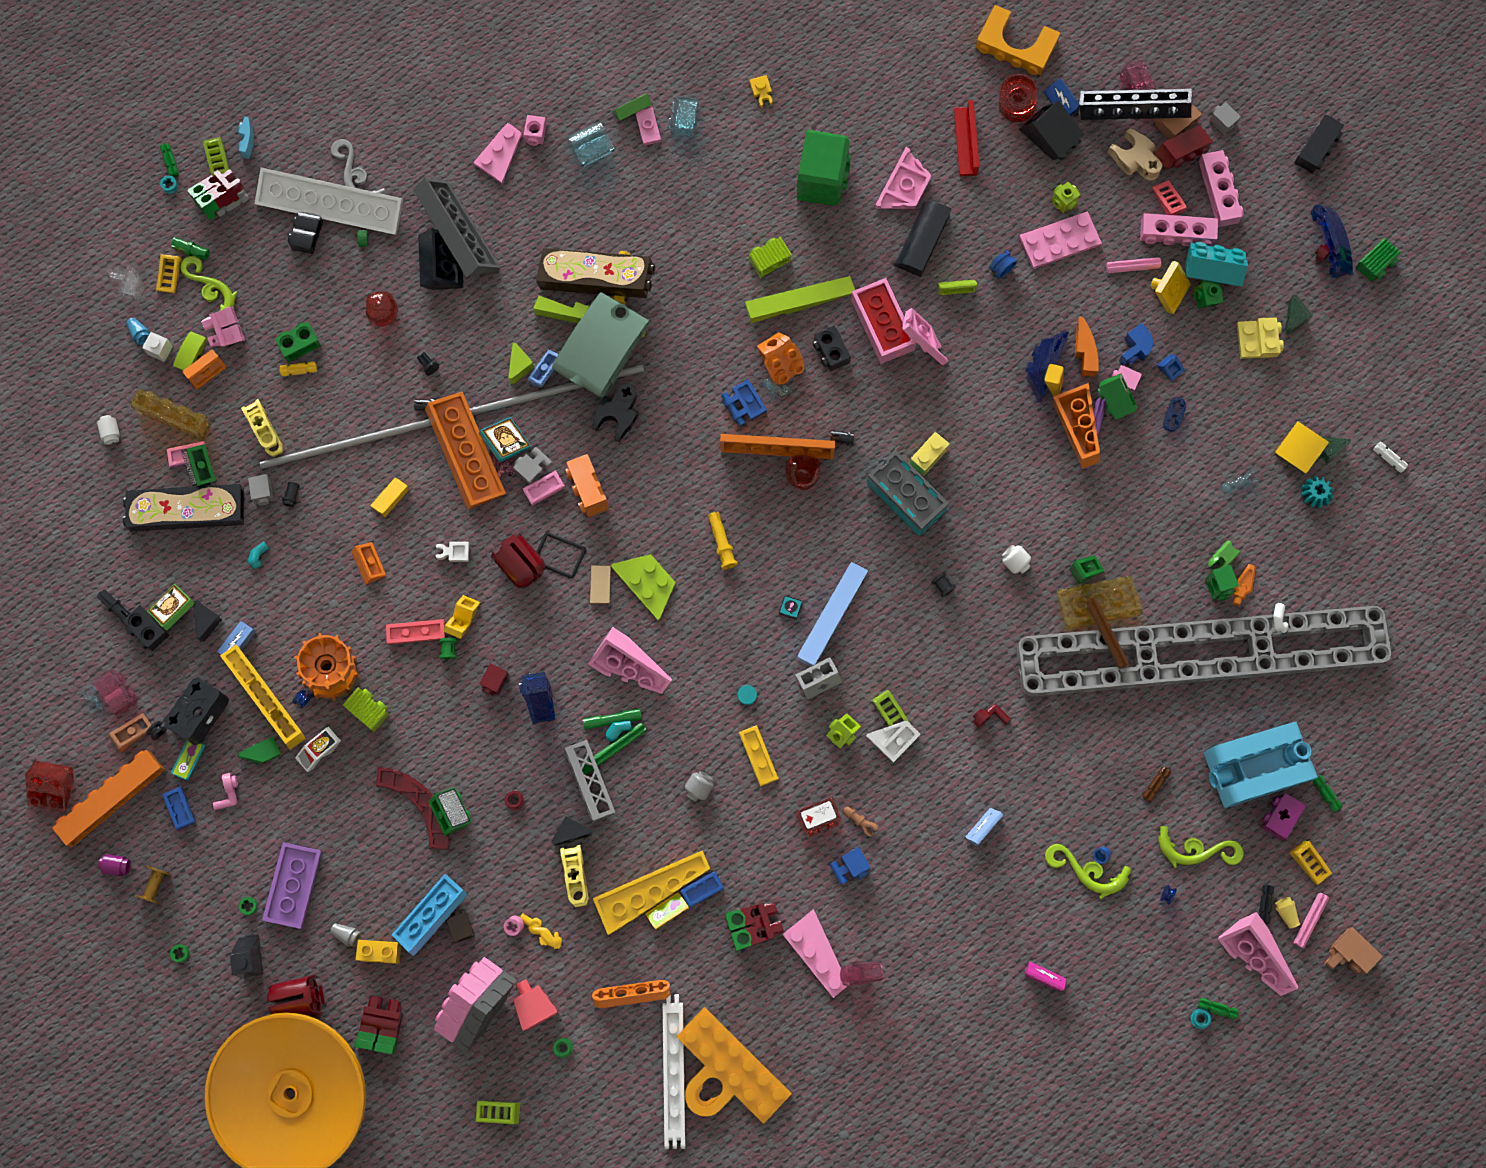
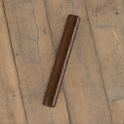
M1096 598L1088 599L1086 605L1118 668L1123 669L1127 667L1129 662Z

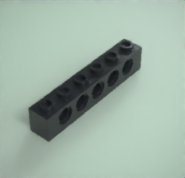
M1192 89L1081 91L1079 103L1081 120L1192 118Z

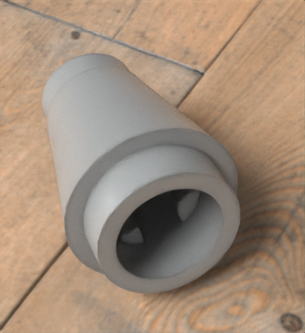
M337 923L330 930L331 935L348 947H356L358 940L362 936L357 928Z

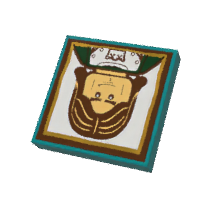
M511 417L481 429L479 435L499 462L525 452L531 447Z

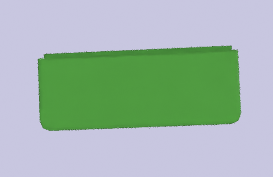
M644 94L613 110V113L619 120H622L652 104L648 94Z

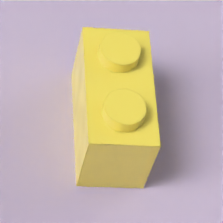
M934 432L913 455L909 464L924 477L946 453L950 443Z

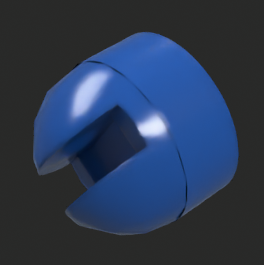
M1105 847L1096 849L1093 853L1094 860L1099 864L1108 862L1111 858L1110 850Z

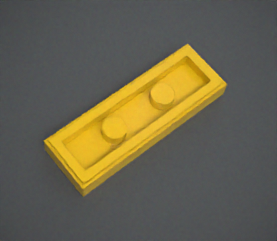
M757 725L739 732L760 787L779 780Z

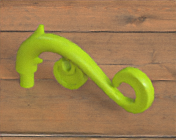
M189 256L181 262L180 269L184 276L206 284L201 291L206 301H216L219 297V292H212V290L218 289L223 294L225 300L224 305H220L221 310L230 306L234 308L237 291L232 294L228 286L221 281L188 272L187 268L193 264L197 267L196 273L202 271L203 264L200 258Z
M1160 827L1159 846L1174 868H1177V863L1193 865L1203 862L1227 846L1234 849V855L1228 857L1224 852L1220 854L1226 864L1236 865L1243 859V849L1236 841H1224L1204 851L1203 843L1196 838H1190L1184 843L1185 852L1189 854L1194 849L1195 855H1181L1173 849L1175 844L1170 841L1168 827Z
M1054 844L1046 850L1045 860L1053 868H1060L1066 864L1065 859L1063 861L1055 860V852L1062 851L1065 853L1078 879L1090 890L1101 893L1100 899L1119 892L1129 881L1128 876L1132 869L1124 866L1121 874H1118L1116 878H1110L1111 883L1100 884L1094 882L1089 877L1091 872L1094 873V879L1102 876L1103 868L1099 863L1088 862L1081 869L1072 853L1065 846Z

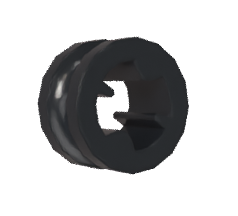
M160 721L152 724L146 732L148 735H152V740H157L167 730L165 726H161L162 723Z

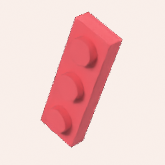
M441 619L387 624V644L437 641L441 638H446L445 632H443L445 621Z

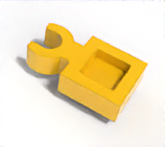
M767 75L750 79L749 83L754 98L760 97L759 106L763 108L764 100L769 101V104L772 105V97L768 95L772 93Z

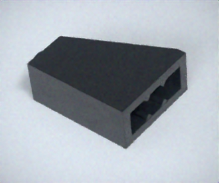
M259 934L238 938L230 954L233 976L246 978L263 975Z

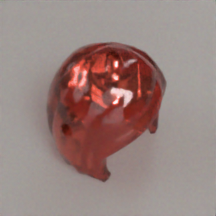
M379 291L367 297L366 317L370 323L377 327H384L396 320L398 304L390 293Z
M806 455L790 457L785 467V475L789 484L800 490L812 488L820 476V460Z

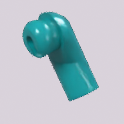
M264 541L250 551L248 564L253 569L261 566L259 557L269 549Z
M631 722L612 723L606 732L607 740L614 742L622 731L631 730Z

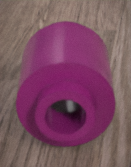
M105 854L103 858H100L98 864L102 874L114 876L127 875L131 866L130 859H126L124 856Z

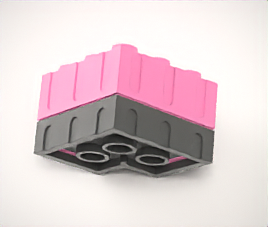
M485 957L479 963L475 962L471 966L469 974H463L458 982V986L456 984L452 986L448 992L450 998L448 997L441 1006L443 1010L435 1018L437 1023L433 1030L450 1042H453L454 1045L465 1053L486 1031L493 1017L505 1004L517 981Z

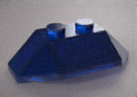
M1063 331L1041 340L1039 346L1035 345L1032 356L1035 358L1033 362L1029 361L1025 372L1028 373L1026 379L1037 402L1041 403L1047 389L1045 375L1049 364H1057L1069 334L1068 331Z

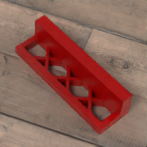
M968 100L967 107L954 108L959 176H977L980 167L974 100Z

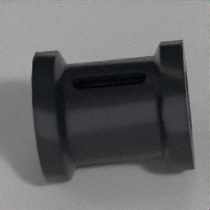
M945 572L938 575L931 582L942 593V598L956 589V586L952 585L946 578Z

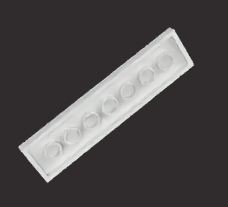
M261 168L255 204L294 213L314 214L321 216L322 219L397 235L404 198Z

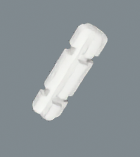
M1379 442L1373 450L1378 455L1381 454L1384 460L1390 465L1396 466L1395 469L1402 473L1408 467V464L1404 460L1401 461L1400 457L1392 450L1386 449L1385 444Z

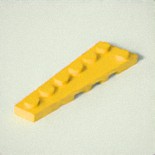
M703 851L593 898L607 934L614 933L709 871L710 867Z

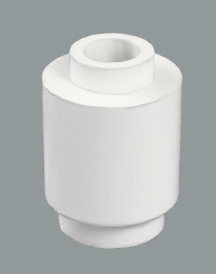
M110 415L100 417V420L97 421V426L104 444L109 445L113 442H119L120 433L116 418Z

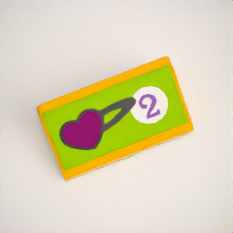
M677 892L645 914L654 929L657 930L688 910L689 907L680 893Z

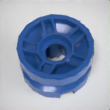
M1008 250L1004 251L1005 254L1000 253L989 265V269L992 272L995 271L999 279L1009 273L1018 262L1015 257L1010 256L1011 253Z

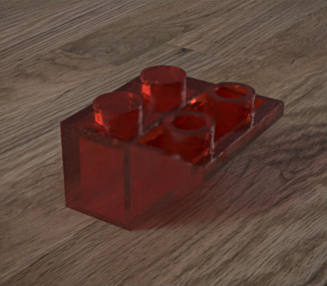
M35 760L25 773L27 805L66 812L74 782L73 767Z

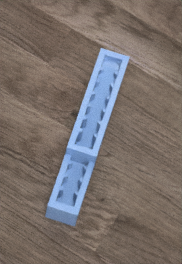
M853 562L850 563L800 650L797 660L810 667L817 664L868 570Z

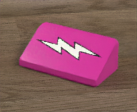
M1029 962L1024 973L1025 976L1059 992L1064 991L1066 978Z

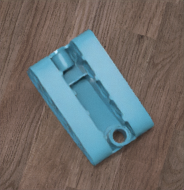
M1297 722L1222 743L1203 752L1210 769V783L1215 789L1217 788L1224 808L1318 778L1314 765L1309 758L1311 747L1306 742H1303Z

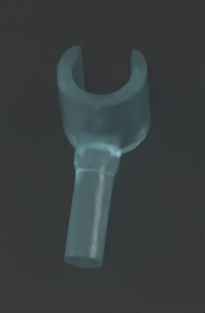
M91 686L90 690L94 695L90 696L85 691L84 697L87 700H92L102 713L105 711V708L96 697L97 690Z

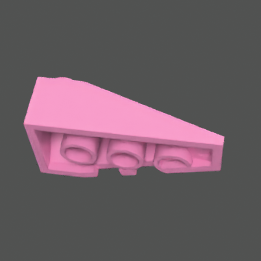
M614 627L611 628L588 665L610 677L614 673L622 676L621 681L628 682V679L638 681L640 687L661 694L672 681L628 636Z
M1257 912L1240 919L1219 936L1218 940L1230 956L1234 959L1238 956L1247 963L1245 968L1249 971L1252 969L1258 971L1262 975L1261 980L1280 996L1298 989V985L1272 934Z

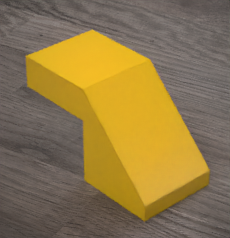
M463 595L455 604L453 616L446 623L443 632L461 639L468 631L480 602Z

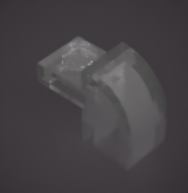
M127 265L126 270L117 267L114 269L107 268L105 272L107 278L110 281L121 283L118 293L122 298L141 302L145 285L139 273L129 265Z

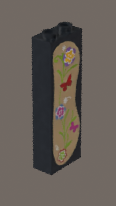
M240 484L126 490V497H123V506L125 508L123 525L130 532L244 525V488Z

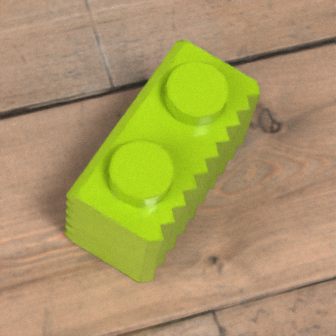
M781 237L778 239L772 238L767 241L765 246L752 249L749 254V261L761 278L792 261V254Z
M357 688L343 706L375 732L389 716L388 712H386L388 707L381 701L376 703L371 698L374 695L367 689L362 691L360 688Z

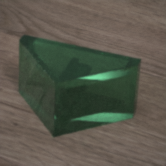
M1294 294L1288 303L1284 335L1291 334L1309 322L1313 316L1300 298Z
M1322 437L1329 444L1319 457L1328 464L1351 443V439Z

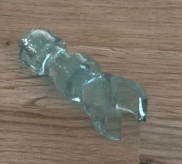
M1251 471L1241 478L1236 477L1234 481L1222 484L1221 490L1229 492L1237 487L1242 488L1244 484L1256 482L1257 478L1253 481L1247 480L1249 475L1254 474L1255 471Z

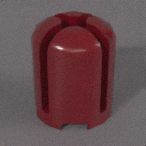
M521 533L517 537L514 534L501 543L502 546L496 554L494 552L491 554L492 560L518 588L530 586L532 584L531 581H537L545 570L544 560Z
M313 974L272 985L267 994V1003H276L299 997L304 998L268 1007L270 1015L276 1013H297L309 1017L321 1015L323 1013L320 1012L321 1004H325L322 986H319L318 989L317 982L314 979L317 976Z

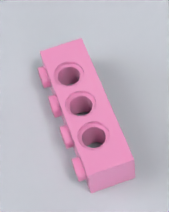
M1223 150L1202 154L1198 162L1214 217L1218 219V227L1239 223L1244 212L1242 206H1239L1238 191L1234 189L1233 174L1229 172L1228 157L1224 155ZM1219 187H1223L1225 191L1220 190Z
M1144 213L1141 219L1140 241H1145L1148 244L1163 242L1165 245L1182 243L1183 246H1190V243L1203 242L1208 246H1214L1217 241L1218 219ZM1157 228L1162 229L1164 232H1159ZM1175 230H1180L1182 234L1177 233ZM1193 231H1198L1201 235H1196Z

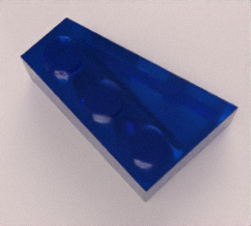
M546 673L521 675L522 681L519 682V689L527 703L532 723L556 720L551 683Z

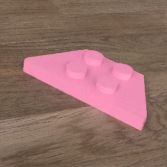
M906 147L875 205L876 209H915L931 180V174L922 167L918 159L913 157L909 148Z
M913 308L906 311L903 330L914 343H918L925 353L928 352L941 365L946 364L948 359L938 351L942 346L936 337L933 327Z

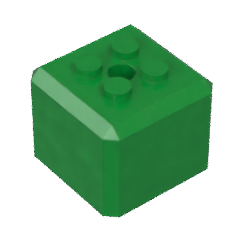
M813 130L806 131L797 179L796 200L836 206L841 202L842 191L847 188L852 156L849 154L850 140L847 136Z

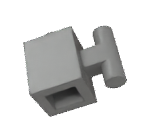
M537 447L531 452L535 456L534 459L526 454L524 457H519L513 466L515 473L529 485L537 481L544 474L543 469L540 467L542 464L550 467L553 463Z

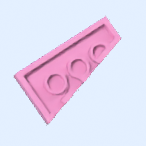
M813 909L787 930L783 936L834 998L849 984Z

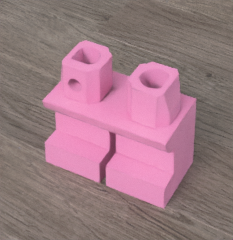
M231 306L209 314L210 317L201 321L205 330L215 329L216 335L208 337L211 347L220 345L224 347L245 341L240 324H237L239 322L236 313Z

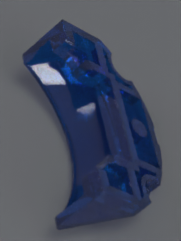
M1320 204L1315 205L1310 213L1313 221L1318 220L1317 224L1322 226L1331 254L1329 262H1332L1333 268L1329 269L1331 278L1353 274L1351 248L1345 227L1339 215L1332 207Z

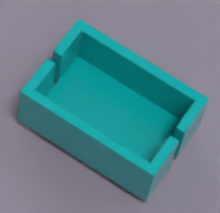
M1203 242L1190 243L1185 261L1186 275L1190 278L1243 286L1248 268L1246 253L1238 248L1231 250L1225 249L1220 245L1208 246Z

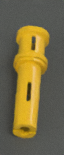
M719 512L710 513L708 519L718 546L716 552L717 555H720L722 570L733 568L738 565V562L734 559L732 553L733 546L728 543Z

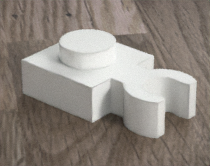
M449 542V547L437 544L436 548L442 549L443 553L436 555V558L443 560L449 557L450 562H469L470 543Z

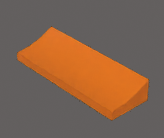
M463 391L428 402L425 411L467 509H473L504 496L506 492L486 445L479 435L480 431Z
M721 434L720 447L721 452L833 459L835 441Z

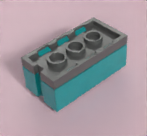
M896 450L884 460L883 467L878 465L868 474L866 484L918 536H921L947 511L949 503Z

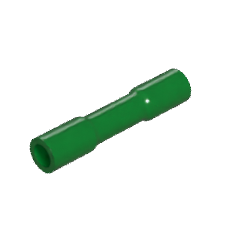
M638 708L611 715L583 718L584 730L599 728L614 722L642 720L641 710Z

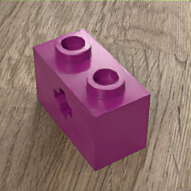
M1287 793L1275 797L1271 804L1274 808L1271 813L1267 812L1262 819L1264 823L1262 829L1281 841L1287 839L1306 805ZM1281 812L1284 813V819L1282 820L1280 819L1281 815L1279 814Z

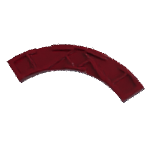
M378 767L376 787L387 788L404 795L421 812L427 825L429 849L449 850V835L444 836L428 803L433 797L432 793L424 785L407 774L390 768Z

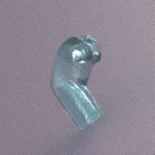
M766 378L762 383L765 388L780 398H786L790 393V389L786 385L780 388L769 378Z

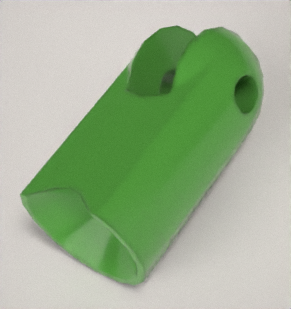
M1226 541L1208 562V568L1216 561L1221 564L1218 568L1230 565L1241 553L1240 550L1234 549L1231 541Z

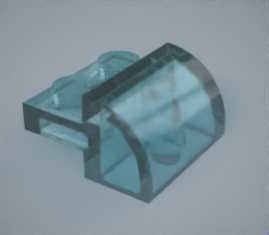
M599 121L566 137L568 144L574 154H576L582 167L615 151L604 126Z

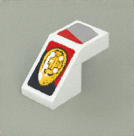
M327 727L304 745L295 759L309 772L322 757L332 753L341 740Z

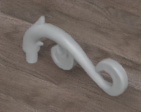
M344 139L335 141L331 146V154L334 158L344 160L346 156L345 154H340L339 149L347 147L349 150L344 171L345 186L355 188L353 184V178L357 177L355 180L357 185L365 184L368 180L365 170L362 168L352 169L354 149L351 142ZM384 188L376 191V193L387 195Z

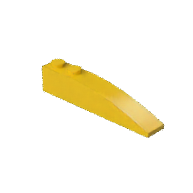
M237 644L220 655L287 747L291 750L304 741L306 737Z

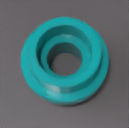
M1196 1009L1192 1012L1190 1020L1195 1028L1205 1029L1211 1023V1016L1207 1010ZM1198 1015H1202L1204 1017V1021L1202 1023H1199L1197 1021Z

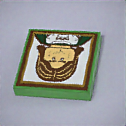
M174 584L147 612L165 630H168L194 605V602Z

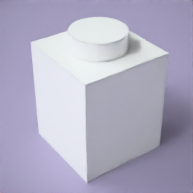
M150 332L142 348L147 355L165 362L173 345L167 338Z

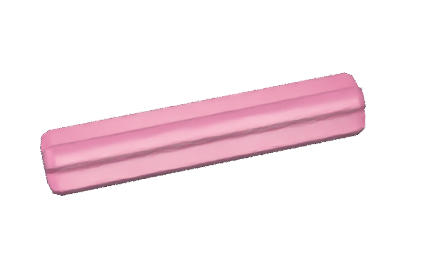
M1148 258L1108 262L1106 270L1107 273L1159 269L1161 267V259Z
M1323 893L1317 895L1294 940L1296 946L1300 948L1305 947L1329 900L1327 895Z

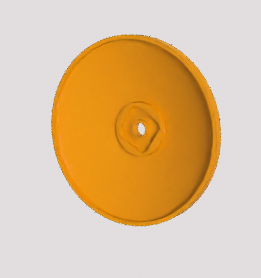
M297 1013L266 1015L236 1030L226 1039L214 1056L205 1084V1109L211 1131L223 1151L242 1168H327L336 1162L353 1143L361 1127L366 1106V1088L363 1072L349 1044L327 1024L315 1018ZM288 1088H292L295 1091L293 1099L289 1098L286 1094Z

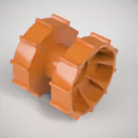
M319 633V636L307 642L303 641L304 645L300 649L298 656H294L299 671L297 676L299 679L303 678V686L305 688L308 687L314 693L316 699L322 697L336 701L337 697L347 692L351 693L350 689L354 685L356 678H359L355 665L357 659L355 656H351L353 652L351 647H347L338 635L333 637ZM325 664H332L331 669L327 671L323 670V666Z

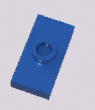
M180 786L162 794L177 831L196 823L183 787Z
M714 871L683 888L680 892L689 908H692L724 890V887Z

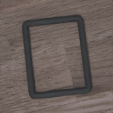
M546 532L536 551L538 554H540L547 536L582 550L572 574L545 564L546 569L568 578H573L584 557L586 548Z

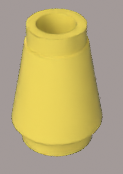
M1290 897L1283 898L1275 903L1277 906L1275 909L1289 929L1300 925L1295 902Z

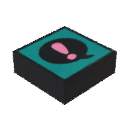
M784 595L779 614L797 620L803 601Z

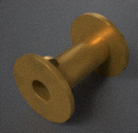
M147 866L146 868L153 870L143 896L135 895V897L160 905V902L154 901L164 874L169 876L172 874Z

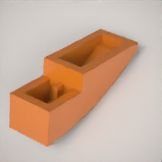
M1079 317L1076 326L1075 358H1082L1081 376L1096 377L1099 368L1097 347L1088 324L1083 317Z

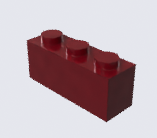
M1201 125L1163 142L1154 154L1164 167L1169 170L1173 167H1180L1186 161L1191 162L1198 155L1206 154L1209 151L1208 147L1213 141Z

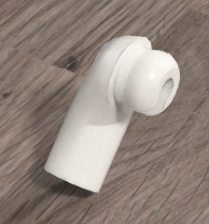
M1282 603L1275 605L1273 615L1274 628L1277 632L1285 633L1288 629V623L1283 622L1285 605Z

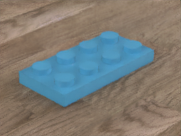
M444 874L392 933V936L411 955L415 956L468 894L449 876Z

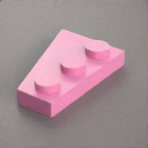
M507 123L473 162L474 165L503 185L506 173L509 170L510 163L522 137V132Z

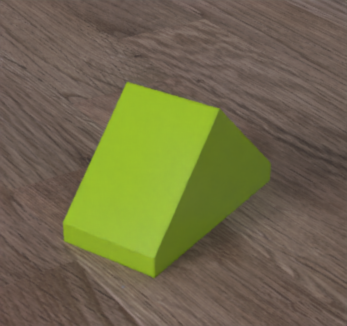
M512 343L508 379L510 384H515L534 369V364L517 343Z

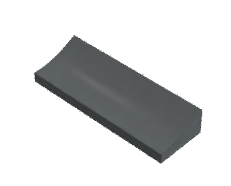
M424 178L413 190L465 276L470 277L498 271L501 267L448 181Z

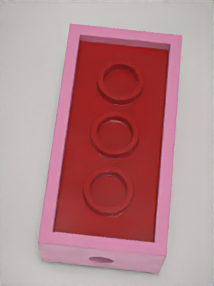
M886 278L852 291V304L880 364L915 351L916 343L903 330L905 317Z

